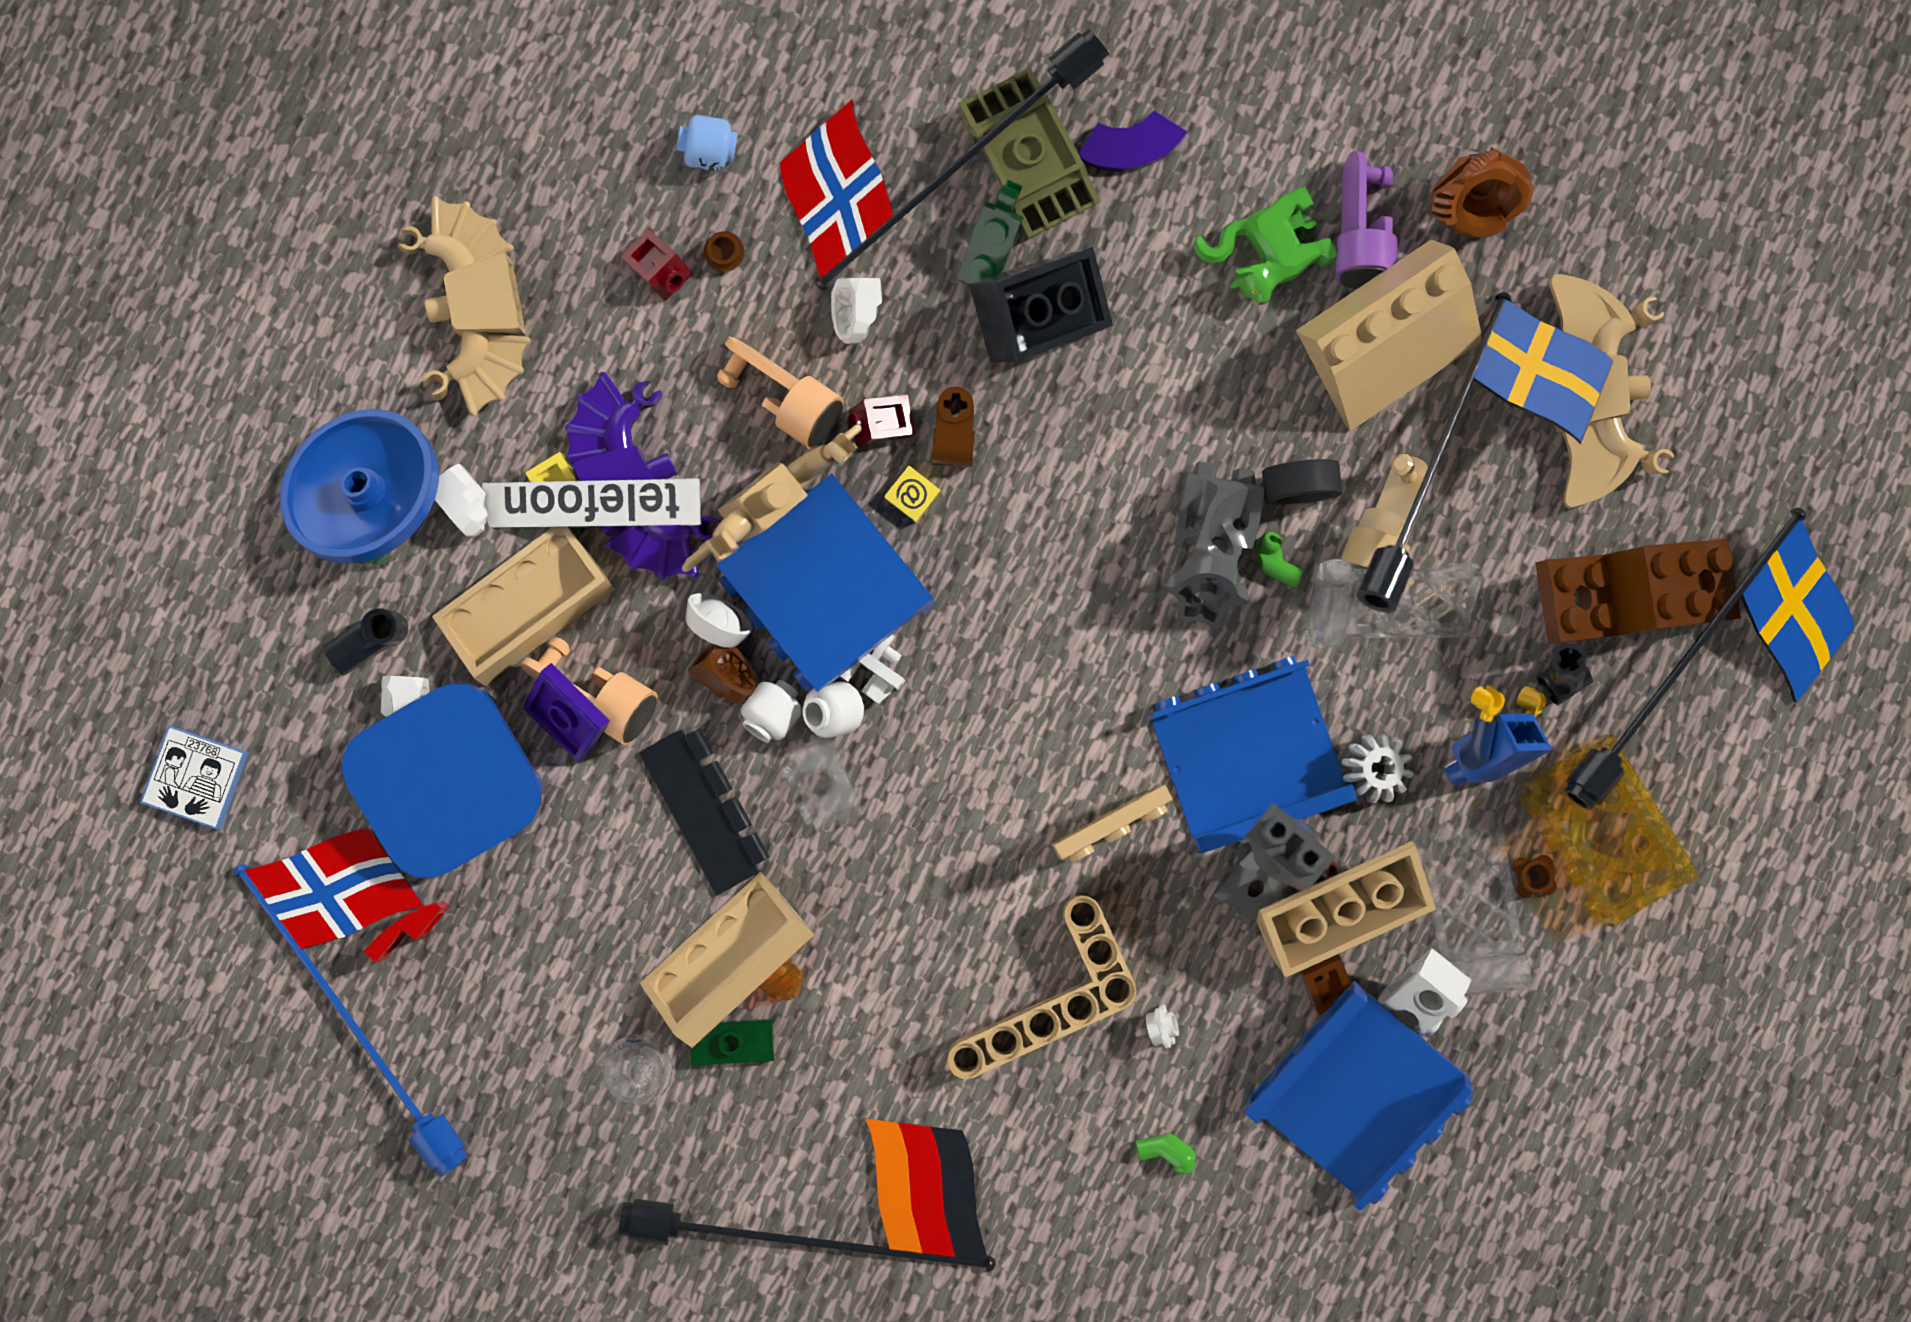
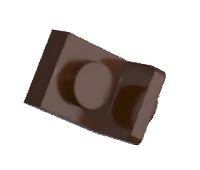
M1338 954L1299 972L1312 1006L1318 1015L1326 1012L1351 985L1343 961Z

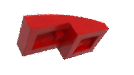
M442 901L410 912L385 929L363 953L374 962L386 960L406 934L414 940L425 938L450 906Z

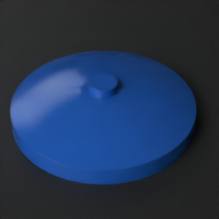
M367 409L341 415L313 432L302 443L289 462L280 491L281 513L285 525L297 542L315 556L326 561L352 564L381 557L404 543L414 534L427 517L435 500L439 483V466L436 453L427 437L411 421L397 413L379 409Z

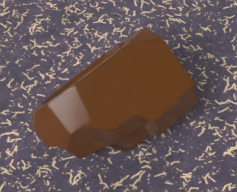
M710 644L688 668V672L695 682L703 684L719 698L725 697L737 704H744L758 684H760V677L754 664L736 647L729 648Z

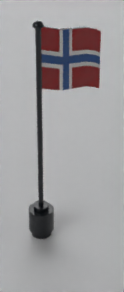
M1089 28L1082 35L1078 32L1048 58L1052 66L1047 70L1051 78L895 214L883 175L861 134L852 99L779 163L781 177L786 194L809 238L819 276L815 279L816 287L820 290L828 289L826 285L1056 84L1062 90L1068 85L1073 90H1076L1104 65L1103 60L1110 54Z

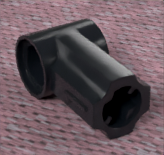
M383 608L370 610L364 615L362 621L323 645L325 656L340 675L345 676L387 648L401 644L408 634L409 625L402 614L393 610ZM388 617L392 623V630L387 637L382 638L378 631L379 624L384 618Z
M1563 642L1552 650L1549 668L1537 676L1539 685L1544 683L1551 694L1548 698L1557 706L1593 683L1592 675L1586 667L1589 655L1580 644L1569 645Z

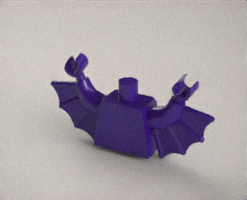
M600 372L595 386L588 392L577 395V412L569 424L565 426L570 439L566 461L573 462L572 465L580 481L669 479L678 474L668 453L646 462L641 450L637 446H633L631 429L641 415L639 411L644 405H655L662 398V391H656L649 400L645 399L643 392L651 381H643L636 384L633 389L634 399L631 403H628L607 373ZM702 516L701 525L601 526L604 534L612 537L606 542L605 547L620 553L630 570L647 569L653 571L663 581L666 577L675 574L689 575L692 578L698 576L696 566L688 572L682 570L686 559L693 555L689 539L691 535H697L699 538L708 541L713 537V535L707 534L708 525L713 522L720 523L721 520L711 516Z

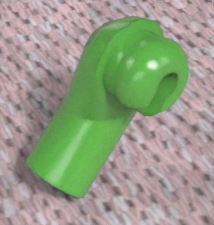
M1167 1133L1135 1141L1140 1161L1162 1156L1175 1167V1172L1182 1175L1191 1173L1195 1168L1196 1154L1194 1150L1173 1134Z

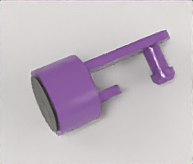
M1352 151L1344 164L1341 235L1336 239V252L1338 256L1336 257L1335 279L1339 284L1353 289L1360 288L1397 263L1398 239L1392 234L1393 217L1380 216L1369 229H1366L1367 183L1376 184V187L1385 189L1393 181V171L1389 166L1381 165L1379 168L1367 166L1366 155L1359 151Z

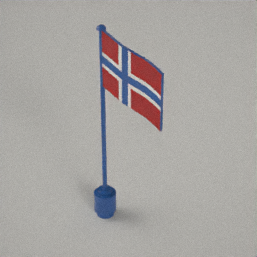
M369 829L354 830L333 836L284 860L251 869L245 864L238 865L234 869V876H240L416 1120V1123L410 1127L414 1134L408 1139L431 1172L436 1170L440 1177L449 1173L468 1158V1155L463 1150L466 1145L443 1114L437 1118L432 1113L426 1116L421 1114L303 950L304 948L347 937L393 914L421 908L425 904Z

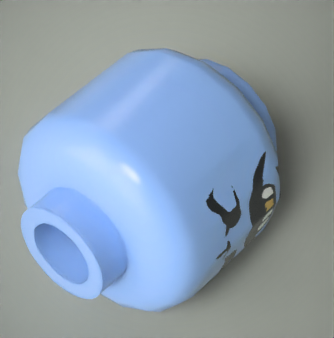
M694 115L690 119L688 127L680 126L677 150L684 152V161L687 166L720 172L724 169L726 163H733L737 132L731 131L730 123L725 119Z

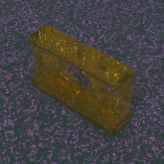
M1603 734L1527 781L1519 784L1524 793L1519 798L1528 814L1532 817L1537 815L1544 825L1545 829L1541 831V835L1548 847L1553 852L1559 850L1567 863V865L1563 866V871L1570 883L1575 888L1582 887L1589 899L1584 904L1596 923L1603 922L1605 926L1616 927L1622 921L1683 884L1690 883L1700 877L1623 750H1621L1618 756L1623 760L1621 767L1624 769L1625 775L1614 788L1618 793V799L1612 805L1603 802L1602 805H1595V807L1611 814H1621L1630 811L1634 817V820L1627 826L1622 837V853L1624 858L1602 854L1585 846V824L1589 810L1577 805L1564 792L1556 793L1564 798V806L1561 809H1555L1549 804L1547 789L1551 783L1557 780L1566 781L1571 774L1567 771L1576 767L1591 748L1600 751L1602 747L1610 750L1617 743L1614 735ZM1569 819L1568 832H1566L1560 820ZM1637 835L1644 836L1648 843L1647 847L1643 850L1635 847L1640 858H1634L1632 841ZM1587 864L1600 869L1593 876ZM1665 868L1669 876L1643 891L1640 873ZM1622 872L1629 873L1632 881V890L1628 899L1621 903L1610 901L1604 892L1606 881L1613 880L1617 885L1616 892H1619L1624 885V875Z

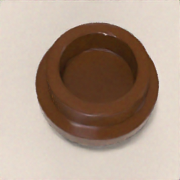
M717 232L710 236L705 243V259L709 266L716 271H733L740 266L744 259L743 243L737 235L731 232Z

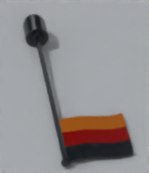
M865 1118L869 1127L875 1150L878 1205L889 1247L681 1222V1213L674 1212V1203L634 1199L633 1203L623 1202L618 1235L627 1236L628 1241L668 1246L670 1238H678L679 1230L982 1267L987 1268L986 1272L993 1271L996 1266L995 1259L992 1256L988 1255L987 1259L977 1220L973 1161L963 1130Z

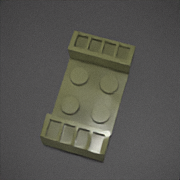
M1031 67L958 103L961 119L973 142L979 141L1041 87ZM1047 94L1043 95L982 148L1001 187L1006 184L1007 180L1023 186L1013 213L1024 217L1019 230L1025 241L1101 202L1087 174L1085 165Z

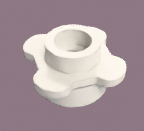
M1163 1004L1159 1008H1155V1012L1146 1014L1147 1030L1153 1045L1164 1044L1165 1048H1170L1171 1045L1175 1044L1174 1037L1179 1036V1028L1174 1013H1167L1166 1006Z

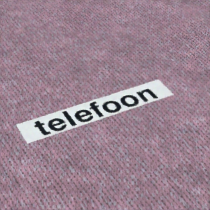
M700 479L482 483V490L486 493L484 508L487 511L486 520L490 527L701 525Z

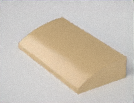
M569 526L552 527L434 614L432 618L473 678L487 686L616 589Z
M759 872L643 979L640 985L673 1034L693 1048L812 938L814 933L781 893Z

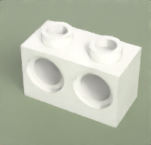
M1432 948L1388 984L1378 1001L1419 1036L1424 1035L1429 1038L1440 1027L1446 1016L1452 1019L1465 1007L1468 999L1464 995L1471 979Z

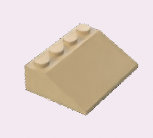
M1432 239L1296 330L1349 431H1352L1463 356L1482 341L1471 282L1455 248Z

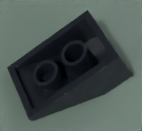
M1093 247L1005 271L969 284L990 363L1018 362L1113 326Z

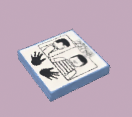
M168 725L140 803L214 829H221L249 752Z

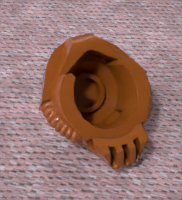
M1491 147L1490 151L1459 157L1432 189L1430 204H1432L1431 213L1445 225H1452L1453 231L1463 237H1491L1504 230L1508 221L1529 207L1534 187L1524 164L1514 157Z

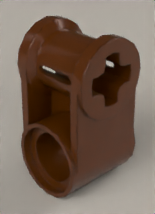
M957 386L949 387L938 398L936 428H934L932 465L973 467L975 431H973L974 404L972 396L964 388ZM953 398H960L961 405L967 406V409L960 410L958 417L951 416L950 409L944 408L945 405L952 404Z

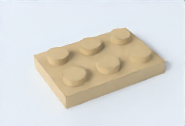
M1158 785L1051 843L1059 859L1063 860L1068 857L1070 862L1074 863L1094 852L1092 843L1102 838H1105L1106 842L1111 843L1131 832L1128 824L1138 818L1142 822L1147 823L1168 812L1164 804L1172 801L1173 798L1166 785Z

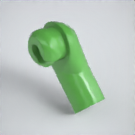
M1272 531L1264 533L1257 539L1255 545V553L1260 570L1265 575L1295 588L1302 576L1303 569L1284 561L1280 547L1282 539L1277 533Z

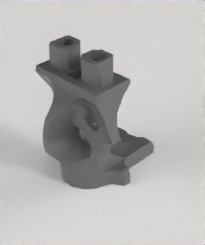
M1199 461L1196 463L1193 473H1188L1179 504L1175 546L1183 547L1184 544H1193V554L1183 568L1170 577L1166 591L1178 599V621H1200L1208 624L1212 630L1219 631L1231 605H1247L1248 591L1246 586L1239 582L1237 562L1241 554L1251 555L1259 527L1265 490L1264 486L1256 485L1255 473L1252 470L1241 468L1233 470L1230 481L1216 478L1217 467L1214 464ZM1191 518L1200 525L1199 531L1192 532L1188 529ZM1241 521L1245 524V530L1238 531L1234 528L1233 522ZM1212 542H1213L1221 551L1217 550V549L1212 545Z
M1272 803L1245 835L1249 843L1236 842L1232 847L1239 857V863L1209 901L1215 906L1221 903L1233 906L1239 914V919L1246 925H1249L1258 916L1259 910L1268 907L1275 900H1283L1298 893L1297 889L1308 890L1336 857L1318 841L1320 834L1316 829L1303 821L1293 818L1275 803ZM1258 880L1264 884L1263 891L1255 898L1248 895V888L1253 881Z

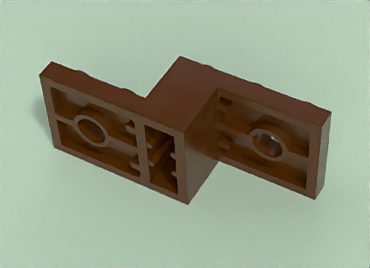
M1728 539L1648 545L1604 555L1548 559L1535 562L1548 644L1633 635L1673 627L1710 623L1736 589ZM1699 576L1702 580V589L1699 586ZM1575 591L1577 592L1580 598L1579 606H1577L1575 602ZM1739 599L1721 622L1741 619Z

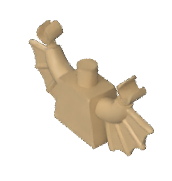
M434 196L431 200L432 235H429L428 238L422 237L417 228L407 226L402 229V233L415 236L417 243L413 246L398 243V246L406 254H414L421 248L425 249L427 254L438 256L444 260L449 270L444 275L446 295L425 299L426 312L430 323L451 319L453 330L462 337L459 355L446 366L447 370L443 373L440 371L428 372L424 377L423 386L427 387L432 382L441 383L443 386L431 394V399L438 401L447 395L448 384L456 380L459 383L469 414L472 417H476L485 404L495 400H504V393L510 381L524 372L522 356L527 345L530 343V338L524 336L526 333L513 261L507 255L513 251L514 247L500 236L497 221L476 214L471 209L468 201L461 204H448Z
M857 424L845 434L839 433L832 442L810 450L787 467L783 463L776 462L717 510L724 519L714 530L713 537L700 545L699 550L686 559L682 570L684 572L690 571L711 553L718 562L722 561L739 548L736 544L740 540L744 542L772 526L808 496L803 488L828 469L835 460L841 465L854 453L857 446L851 439L861 431V426Z

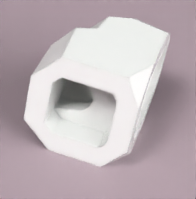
M844 278L836 280L831 293V314L835 332L844 343H859L868 336L870 325L877 316V306L882 303L880 278Z
M457 464L439 476L435 501L466 536L476 537L484 531L487 511L484 508L486 493L462 465Z
M383 676L381 685V713L387 717L428 694L430 689L429 680L419 677Z

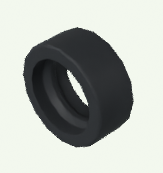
M1313 459L1273 465L1262 470L1265 490L1264 499L1267 504L1310 503L1342 495L1340 465L1337 460Z

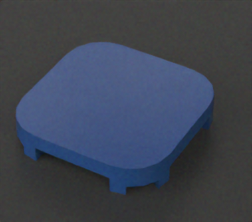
M452 682L440 686L361 731L349 742L343 754L342 774L347 788L389 857L402 871L421 878H434L449 873L519 833L533 821L542 804L544 786L540 774L535 772L495 705L496 700L487 690H483L470 683Z

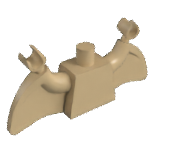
M1556 274L1551 277L1549 286L1558 309L1561 330L1591 343L1613 360V365L1581 445L1572 436L1556 426V432H1564L1563 436L1569 453V473L1563 504L1567 508H1575L1593 502L1612 492L1629 477L1638 461L1642 463V468L1648 474L1669 472L1658 466L1657 458H1674L1670 450L1645 451L1642 444L1631 440L1624 431L1621 418L1630 413V400L1648 399L1651 393V382L1648 375L1628 376L1626 357L1617 355L1620 340L1625 335L1633 332L1636 328L1635 325L1647 327L1661 319L1664 312L1657 316L1649 314L1647 305L1657 300L1656 297H1649L1636 305L1632 310V314H1630L1615 296L1598 285L1573 276Z

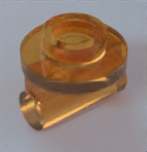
M789 958L759 988L774 1002L788 1001L796 997L801 991L804 973Z

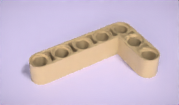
M1076 895L1066 902L1063 909L1064 921L1091 979L955 1041L948 1052L949 1069L955 1076L961 1079L977 1077L1119 1012L1132 1004L1137 991L1135 982L1104 914L1094 899L1086 895ZM1077 903H1088L1093 909V918L1085 925H1077L1071 919V910ZM1098 940L1106 941L1110 946L1109 957L1100 963L1093 962L1088 956L1090 945ZM1116 978L1126 981L1128 988L1123 998L1111 1000L1106 996L1105 989L1109 981ZM1075 996H1085L1090 1001L1088 1013L1082 1017L1070 1015L1067 1009L1069 1001ZM1038 1013H1046L1053 1019L1052 1028L1045 1034H1036L1030 1028L1032 1017ZM1006 1030L1013 1033L1016 1038L1013 1048L1008 1051H999L993 1046L992 1038L998 1031ZM965 1047L973 1049L978 1055L977 1063L967 1069L958 1066L954 1059L956 1052Z

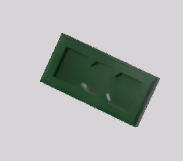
M773 1018L721 1021L691 1048V1066L774 1061Z

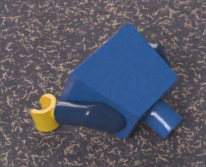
M1489 685L1486 689L1477 687L1471 696V703L1482 710L1480 717H1475L1473 731L1452 745V752L1456 760L1445 766V773L1455 786H1460L1467 781L1470 783L1493 782L1552 751L1538 724L1539 722L1536 720V716L1546 707L1547 700L1545 695L1532 687L1525 686L1516 700L1517 705L1526 709L1525 714H1498L1493 717L1502 709L1505 703L1503 695Z

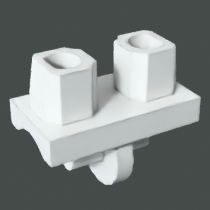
M893 634L877 646L872 655L867 654L840 676L849 683L861 665L873 672L874 674L861 692L878 704L883 702L894 688L899 690L905 682L903 677L880 662L881 658L884 657L896 665L902 657L901 654L890 647L896 637Z

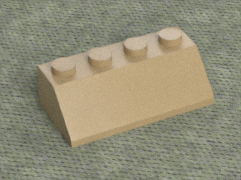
M1411 841L1318 883L1308 890L1298 892L1259 910L1257 923L1268 952L1286 978L1436 910L1416 845Z

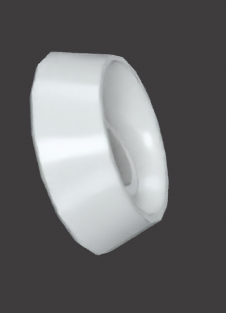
M706 593L690 595L685 620L689 628L702 639L721 647L731 648L737 646L752 632L753 625L741 609L728 601Z

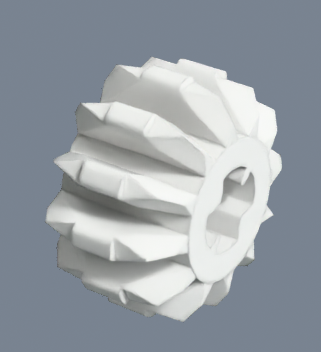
M1379 734L1376 740L1372 735H1364L1361 741L1362 746L1356 743H1352L1349 746V750L1355 758L1343 759L1342 765L1352 767V772L1344 775L1343 779L1345 782L1357 781L1354 785L1356 796H1361L1366 792L1367 802L1376 803L1379 797L1384 802L1393 801V790L1398 793H1404L1407 790L1401 778H1412L1414 775L1411 770H1404L1403 764L1409 763L1413 757L1410 754L1399 755L1403 743L1400 740L1390 743L1388 734ZM1378 762L1379 765H1384L1383 774L1372 772V763Z

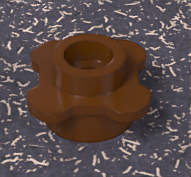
M1539 855L1537 859L1533 860L1516 859L1512 865V870L1517 874L1518 879L1516 893L1522 898H1529L1535 893L1553 894L1557 888L1552 869L1553 860L1547 855ZM1532 873L1538 874L1537 880L1531 879Z

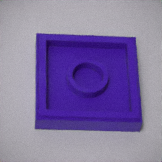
M552 663L541 670L523 705V709L579 763L591 754L610 722Z

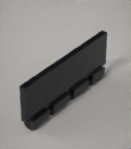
M699 728L688 735L681 729L639 752L716 896L759 873L760 870L757 864L770 858L757 832L744 839L739 834V832L752 826V823L738 797L736 796L725 803L720 799V796L733 790L719 762L715 761L705 767L702 766L700 761L714 753L701 729Z

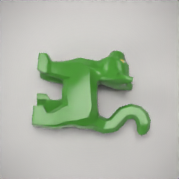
M1305 186L1281 196L1269 207L1256 211L1245 219L1233 220L1223 227L1217 247H1210L1201 236L1194 240L1193 246L1196 254L1203 261L1210 263L1222 262L1233 252L1237 236L1245 235L1259 255L1262 264L1238 268L1235 271L1237 279L1230 284V288H1239L1245 297L1252 298L1258 305H1264L1270 301L1271 293L1276 285L1293 281L1312 264L1316 263L1321 267H1326L1335 262L1338 256L1330 238L1307 244H1300L1294 231L1301 230L1304 233H1308L1317 226L1316 221L1312 220L1308 213H1301L1300 209L1304 211L1314 204Z

